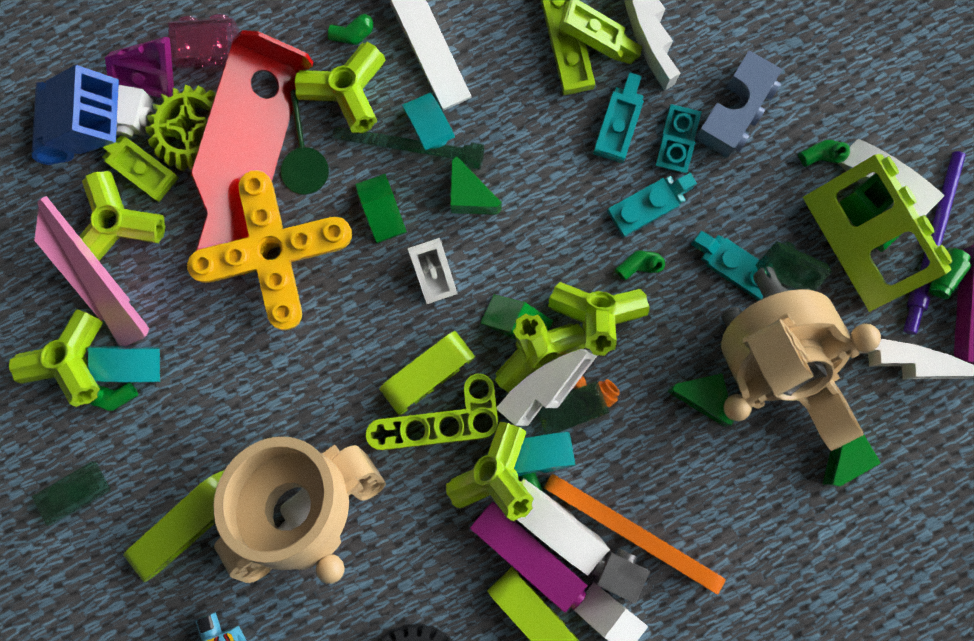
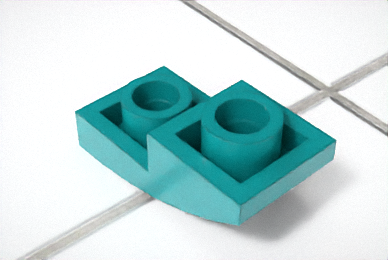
M431 92L402 104L404 112L425 150L440 148L448 140L455 138L452 128Z
M673 104L669 105L655 166L687 174L702 111Z
M88 347V369L95 381L160 382V348Z
M562 432L524 438L514 467L518 476L539 471L548 473L576 466L570 433Z

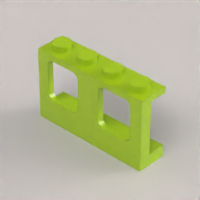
M882 154L871 156L802 197L869 312L951 271L948 264L952 263L946 248L943 245L937 246L931 234L934 233V229L925 215L919 216L913 205L917 201L912 191L906 185L902 187L895 176L899 174L897 166L889 156L884 158ZM870 173H877L893 198L894 205L891 209L862 225L853 226L839 204L837 194ZM905 232H912L927 255L930 264L927 268L893 285L887 284L871 258V251Z

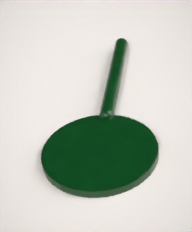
M293 89L290 91L298 148L291 151L284 158L281 165V177L284 184L291 191L306 195L312 194L324 186L329 176V166L325 157L319 151L304 145L296 90Z

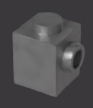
M618 548L616 554L608 551L605 557L592 570V574L596 575L594 582L598 586L636 604L650 571L635 564L638 557Z

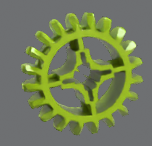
M185 84L183 93L172 87L173 96L168 98V96L161 94L163 103L161 105L152 104L156 114L147 115V120L152 125L145 129L146 133L151 136L148 139V143L152 148H155V155L159 159H164V162L169 167L176 165V168L183 172L187 167L190 170L192 169L207 122L205 117H199L196 108L210 111L215 97V92L211 90L206 92L199 85L193 91L190 86ZM194 123L195 127L187 133L186 130L190 129L189 126L193 125ZM168 137L182 139L186 150L172 147Z

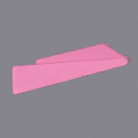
M46 196L38 200L39 208L34 239L38 246L101 321L104 319L119 346L126 347L147 336L149 327L131 306L128 296Z

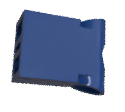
M74 65L46 80V83L36 82L32 158L41 164L53 165L71 161L74 153L83 154L116 143L119 79Z

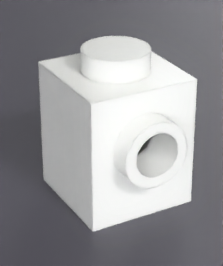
M119 85L116 135L126 136L127 138H132L133 134L144 136L145 128L152 125L147 120V115H153V109L151 108L153 100L143 89Z

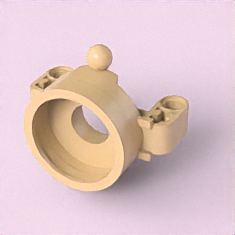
M272 437L258 441L240 452L230 462L219 480L214 497V518L217 531L221 537L216 541L214 548L230 577L245 583H252L263 578L272 569L306 570L316 566V574L321 582L326 584L335 583L342 578L345 569L343 561L339 556L332 555V553L341 544L340 535L348 516L349 495L352 494L362 501L368 500L381 492L386 483L369 456L356 445L349 446L339 451L336 445H333L325 452L320 453L310 444L291 437ZM302 487L306 489L311 500L310 511L306 520L292 530H279L273 519L274 507L278 499L292 488Z

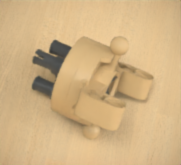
M766 267V271L769 274L768 277L764 268H761L754 274L753 280L763 295L762 300L752 304L744 311L740 310L739 307L729 308L721 316L727 327L721 342L722 353L742 394H734L728 397L723 405L724 412L729 419L739 422L745 420L750 415L753 407L759 409L765 406V401H800L808 410L821 438L827 447L833 451L864 435L846 399L835 384V381L840 379L837 373L843 368L850 357L858 356L859 351L870 352L875 350L881 342L880 332L875 326L864 323L854 328L850 335L827 296L813 290L789 291L787 288L782 287L773 268Z

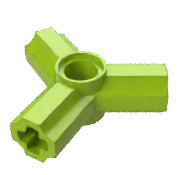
M362 42L344 65L338 66L332 71L299 70L295 77L296 96L298 100L336 101L352 133L359 132L362 134L369 131L377 123V118L363 92V88L386 61L385 57L373 44Z
M94 172L86 175L82 183L92 210L91 223L79 237L98 261L102 259L119 238L160 243L166 228L163 215L124 209L111 172ZM116 215V223L113 227L109 228L108 222L110 218Z
M559 282L554 287L548 307H551L552 310L582 322V327L585 331V347L590 349L593 355L605 356L609 351L616 348L615 324L648 316L650 308L647 296L641 289L616 295L602 291L587 293L562 282Z
M75 310L58 340L49 342L43 349L19 353L10 359L9 370L13 375V380L19 384L55 377L69 404L77 407L91 403L98 397L97 393L100 388L87 368L85 354L103 322L84 311Z
M522 315L516 319V328L513 330L518 349L495 373V381L500 388L509 393L522 380L543 365L565 354L584 349V330L579 324L573 325L570 323L547 331L545 323L539 315Z
M499 422L488 455L481 457L476 462L474 469L446 483V493L451 499L452 505L460 509L491 496L505 516L512 521L526 517L533 509L532 502L534 498L519 481L518 473L514 469L526 435L525 430L509 423Z

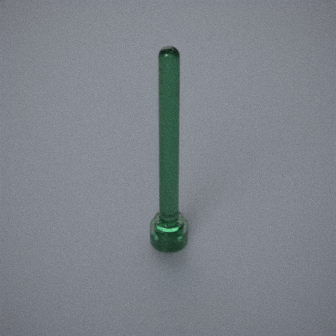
M336 127L333 130V136L338 140L451 159L457 156L464 164H467L468 168L481 170L485 149L484 144L471 142L470 145H464V147L445 144L440 148L425 150L420 141L416 139L368 131L362 134L359 132L352 133L350 128Z

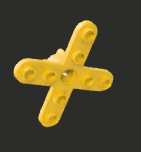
M258 170L245 173L239 182V193L249 237L195 251L189 257L187 270L192 278L201 283H210L257 271L269 322L279 330H291L300 323L302 318V308L291 265L292 262L346 248L352 239V230L348 222L340 217H329L283 229L271 179L264 172ZM274 247H280L279 256L273 260H267L268 252Z

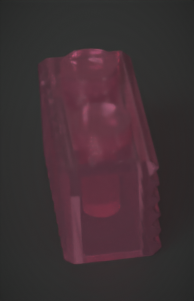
M215 14L210 19L198 20L191 16H183L179 18V21L168 22L172 62L178 69L224 66L232 40L239 33V28L234 19L223 14Z

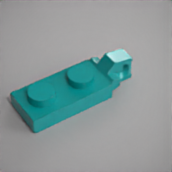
M629 73L624 89L616 87L615 92L613 91L595 145L594 155L624 163L644 102L642 100L643 95L636 93L642 76Z
M691 173L676 181L673 180L672 176L665 179L662 178L607 209V212L624 238L677 209L686 200L683 194L693 189V186L697 183Z
M701 230L691 245L704 253L701 260L707 264L706 266L756 300H762L763 295L754 282L753 276L759 269L764 268L768 277L769 274L766 271V267L770 266L729 239L720 235L714 238ZM775 270L776 276L778 278L780 276V273Z

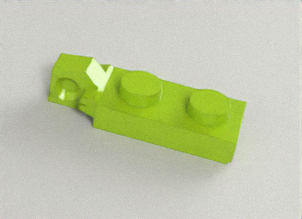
M579 0L567 1L558 27L559 29L614 60L632 64L640 57L643 46L627 37L624 33L625 27Z
M120 135L116 143L103 147L107 151L102 157L105 159V162L158 202L162 200L179 179L175 173L126 136Z

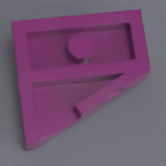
M162 37L111 51L105 57L107 76L119 79V85L143 89L148 95L161 98V94L168 96V98L173 96L172 87L174 88L169 37Z

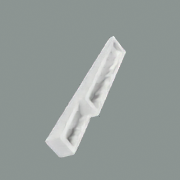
M389 0L442 110H447L471 99V94L427 1Z

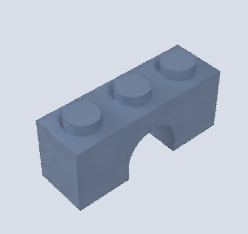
M749 50L726 86L727 89L739 96L742 108L728 109L716 103L695 139L727 158L733 150L740 152L750 136L745 133L749 124L755 126L765 111L761 107L765 98L771 100L780 87L781 83L776 80L783 69Z

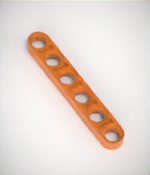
M554 474L550 475L543 487L544 489L703 585L705 588L717 595L719 594L726 581L725 578Z

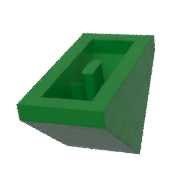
M457 156L452 160L451 213L497 215L501 211L502 202Z
M386 174L355 184L376 243L407 233Z
M494 294L480 324L516 340L513 330L516 328V319L522 315H539L545 323L547 331L550 329L553 320L524 301Z
M722 373L674 384L669 387L667 392L723 427L732 426L734 420L726 416L723 407L729 396Z
M865 435L833 451L830 450L823 485L840 487L881 464Z

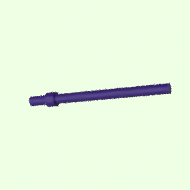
M960 151L952 152L941 191L945 196L938 202L932 224L934 233L931 236L937 246L941 245L966 157V154ZM925 253L920 271L927 268L930 264ZM931 282L915 289L914 292L909 294L906 305L909 311L903 332L912 335L917 334L922 314L927 311L930 296H928Z

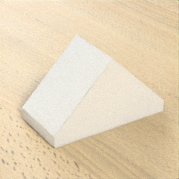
M440 238L408 248L426 304L457 294Z
M595 582L585 592L587 593L585 599L574 610L608 641H638L648 627Z

